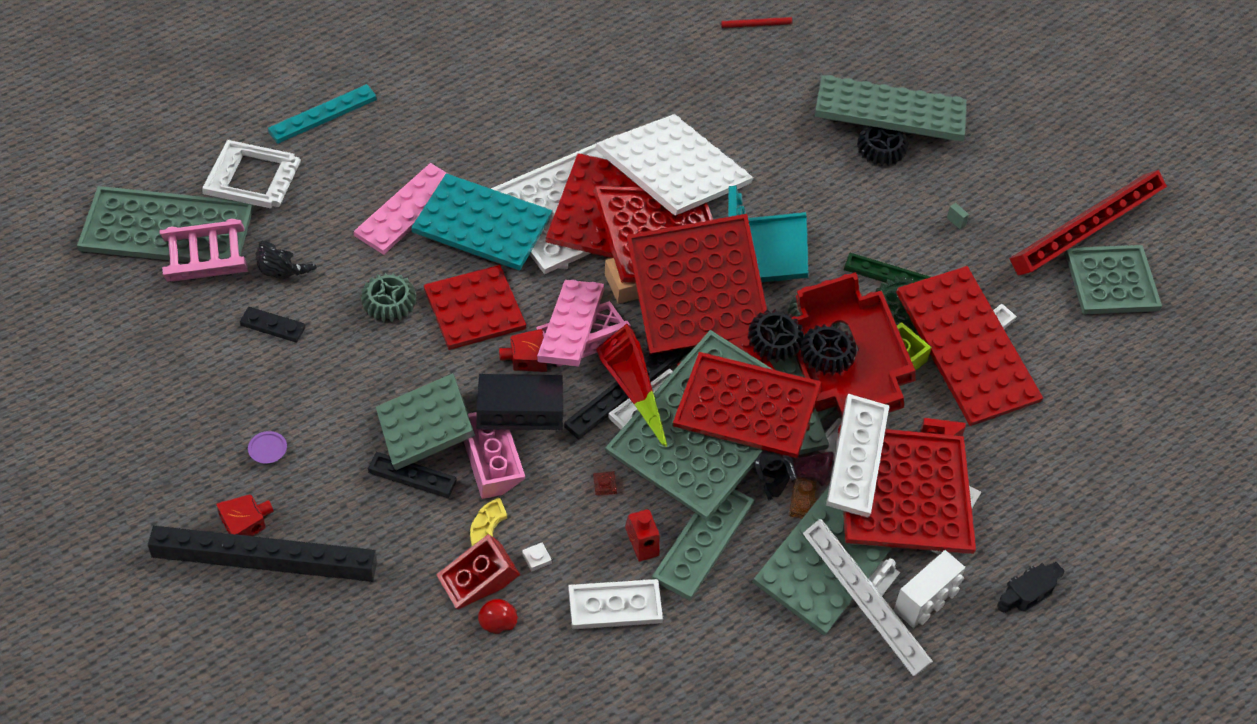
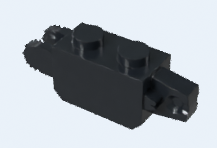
M1057 562L1047 566L1041 563L1036 567H1029L1024 572V575L1019 578L1017 576L1013 577L1007 583L1006 592L1000 597V602L997 605L998 611L1006 613L1017 607L1019 611L1026 612L1053 594L1057 581L1065 572L1064 569Z

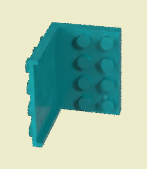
M737 185L729 186L728 217L746 214L745 206H741L743 205L742 193H738ZM806 212L748 218L761 282L809 278Z

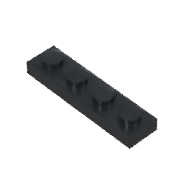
M377 451L368 467V473L448 499L457 482L456 476L415 463L395 470L390 455Z

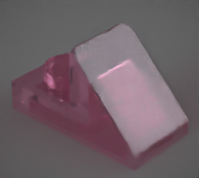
M831 451L796 458L794 467L797 477L795 480L814 477L823 486L830 472L834 453Z

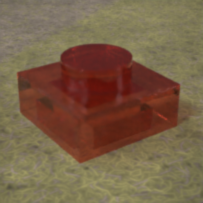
M614 471L593 473L595 495L617 494Z

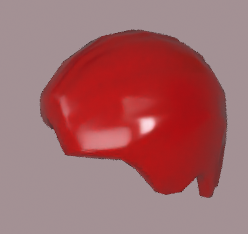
M490 600L482 606L478 613L479 624L484 630L493 634H499L504 630H512L517 623V610L505 600Z

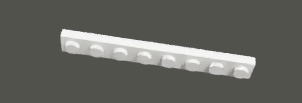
M819 519L803 535L911 674L916 676L933 661L823 520Z

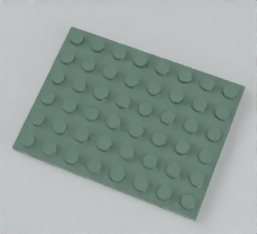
M711 330L653 393L667 447L661 444L639 411L605 447L608 454L705 520H708L752 469L763 449L673 427V420L698 353L703 352L772 369Z

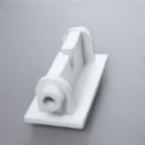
M893 559L882 561L869 578L881 596H883L900 574L896 570V562Z

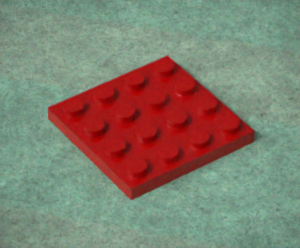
M500 265L424 284V291L436 316L448 350L526 329L525 320Z

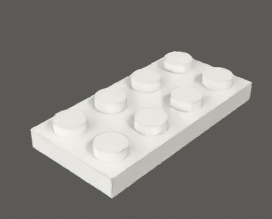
M658 579L569 585L572 629L658 624L663 622Z

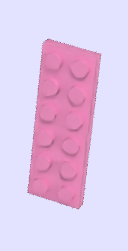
M431 163L427 165L354 231V236L383 255L387 253L412 230V225L446 172Z
M576 280L564 281L537 355L538 362L579 367L604 292V284Z

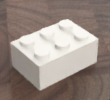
M944 550L900 589L893 611L912 628L919 623L923 625L930 618V613L933 610L939 611L945 604L944 600L948 597L952 599L959 592L960 588L958 586L964 579L962 575L965 566Z

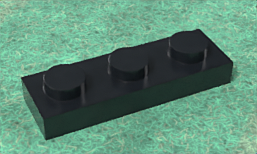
M249 306L240 320V326L295 343L298 342L305 329V323Z

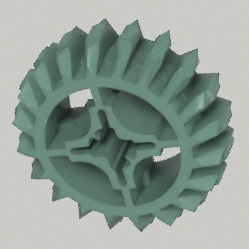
M385 272L384 276L377 274L376 279L370 278L369 283H365L364 289L361 292V302L365 312H368L369 317L374 316L376 321L382 318L383 322L386 319H390L393 322L394 318L401 320L402 316L407 317L408 312H412L413 306L416 304V291L413 283H410L408 278L403 279L402 274L396 276L394 272L392 275H387Z

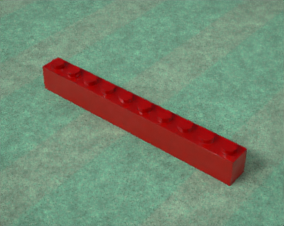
M1157 170L1142 175L1010 257L1009 259L1017 275L1033 272L1166 188L1167 185L1160 171Z

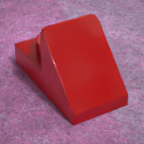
M924 418L920 432L963 436L966 423Z

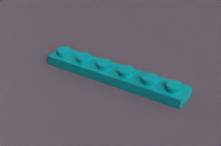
M366 84L268 127V132L276 143L279 144L376 101L377 97Z

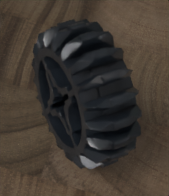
M873 126L864 127L858 136V153H861L862 158H867V162L872 160L874 165L876 163H880L881 167L884 163L888 166L891 163L896 165L898 161H902L907 153V135L903 131Z
M776 309L772 313L768 310L764 314L760 312L757 317H754L748 328L747 337L750 340V347H754V353L760 352V358L766 356L767 361H770L772 358L776 363L779 359L783 362L788 358L792 359L795 354L799 353L800 344L804 336L802 325H798V318L791 319L792 315H785L784 310L780 313H777Z
M823 324L821 327L816 325L814 329L810 328L803 336V341L800 344V353L804 363H809V369L815 368L816 373L822 371L824 376L827 372L832 376L836 372L841 375L843 371H847L852 366L857 354L853 336H848V331L842 332L841 326L838 329L834 328L833 324L830 327Z

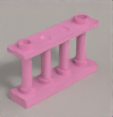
M228 219L226 222L180 228L168 227L165 230H160V235L164 242L169 241L170 265L162 267L163 276L166 281H180L248 272L247 262L244 256H239L237 232L245 231L241 220ZM229 233L231 257L219 259L217 235ZM209 236L211 259L199 262L197 237ZM189 239L190 262L189 264L180 265L178 264L177 240Z

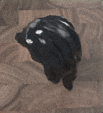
M268 241L259 242V247L255 253L257 266L260 272L266 276L283 278L294 274L309 273L311 270L317 269L315 264L292 265L291 258L293 253L288 250L276 249L275 245Z

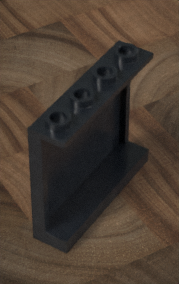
M479 374L476 429L563 430V375Z

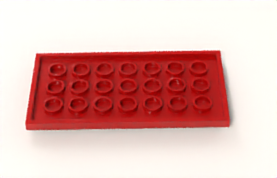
M968 266L897 288L896 293L921 339L931 346L930 355L969 426L1039 403L1043 400V396Z

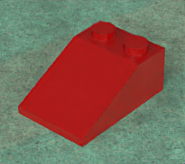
M487 534L436 575L456 609H460L503 589L520 576V573L502 544L490 534Z

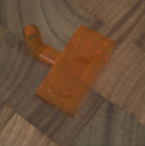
M796 477L793 482L789 516L802 519L819 499L815 498L817 481Z

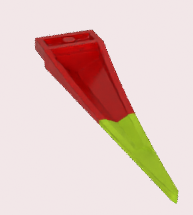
M625 324L596 348L601 362L633 402L663 446L667 447L640 342L637 340L632 327Z

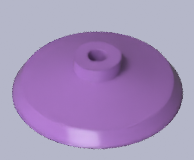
M265 431L255 435L248 444L250 457L259 463H273L282 458L287 450L285 438L273 431Z

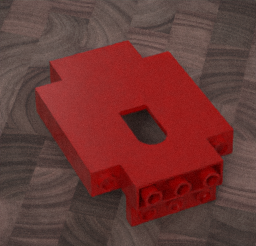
M856 272L842 275L833 280H825L820 284L811 287L806 286L798 290L796 303L801 316H794L791 319L798 318V325H802L804 335L810 328L814 329L816 325L821 327L825 324L827 327H830L832 324L841 322L848 325L858 348L852 366L847 371H843L841 375L836 372L833 376L828 372L825 376L822 371L816 373L815 368L809 369V363H804L803 357H801V350L795 354L803 377L821 381V389L815 404L816 411L819 412L836 406L842 420L848 394L889 405L888 413L904 408V396L899 386L916 381V371L882 290L870 292L862 296Z

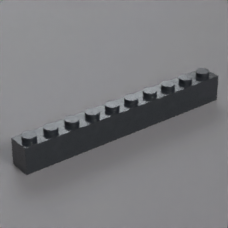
M155 525L152 527L148 541V548L152 558L373 582L377 566L376 550Z

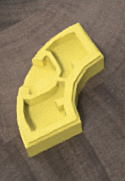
M501 498L487 503L478 511L471 524V546L487 534L493 537L494 528L499 522L507 519V513Z

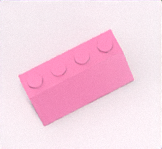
M476 412L469 413L475 436L464 440V445L481 499L504 495L525 479L510 430L476 429Z

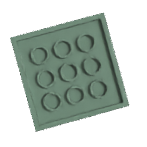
M1143 245L1069 248L1065 251L1083 314L1161 310L1162 304Z
M453 373L376 406L391 462L395 470L475 436Z

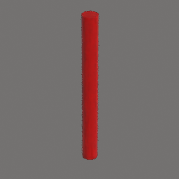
M792 17L721 21V28L792 24Z

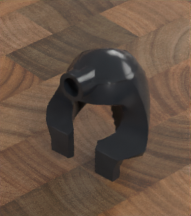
M763 450L758 455L755 465L752 467L754 471H757L760 480L764 479L763 475L775 478L774 482L765 483L764 485L768 500H771L772 497H779L790 478L793 482L797 477L792 457Z

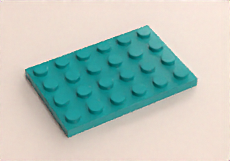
M446 173L411 228L412 233L520 271L552 217V210Z

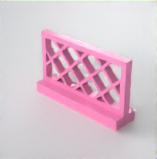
M610 301L600 304L591 329L599 331L589 334L582 358L597 353L596 348L625 324L631 327L628 321L622 319ZM606 309H608V310L610 311L609 316H608V315H604V314H599L600 311H603V310H606ZM596 319L606 321L604 325L595 323ZM610 322L618 323L613 326H608ZM549 323L536 327V329H543V336H545Z

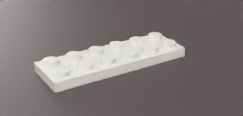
M848 394L826 506L864 517L870 516L889 405Z

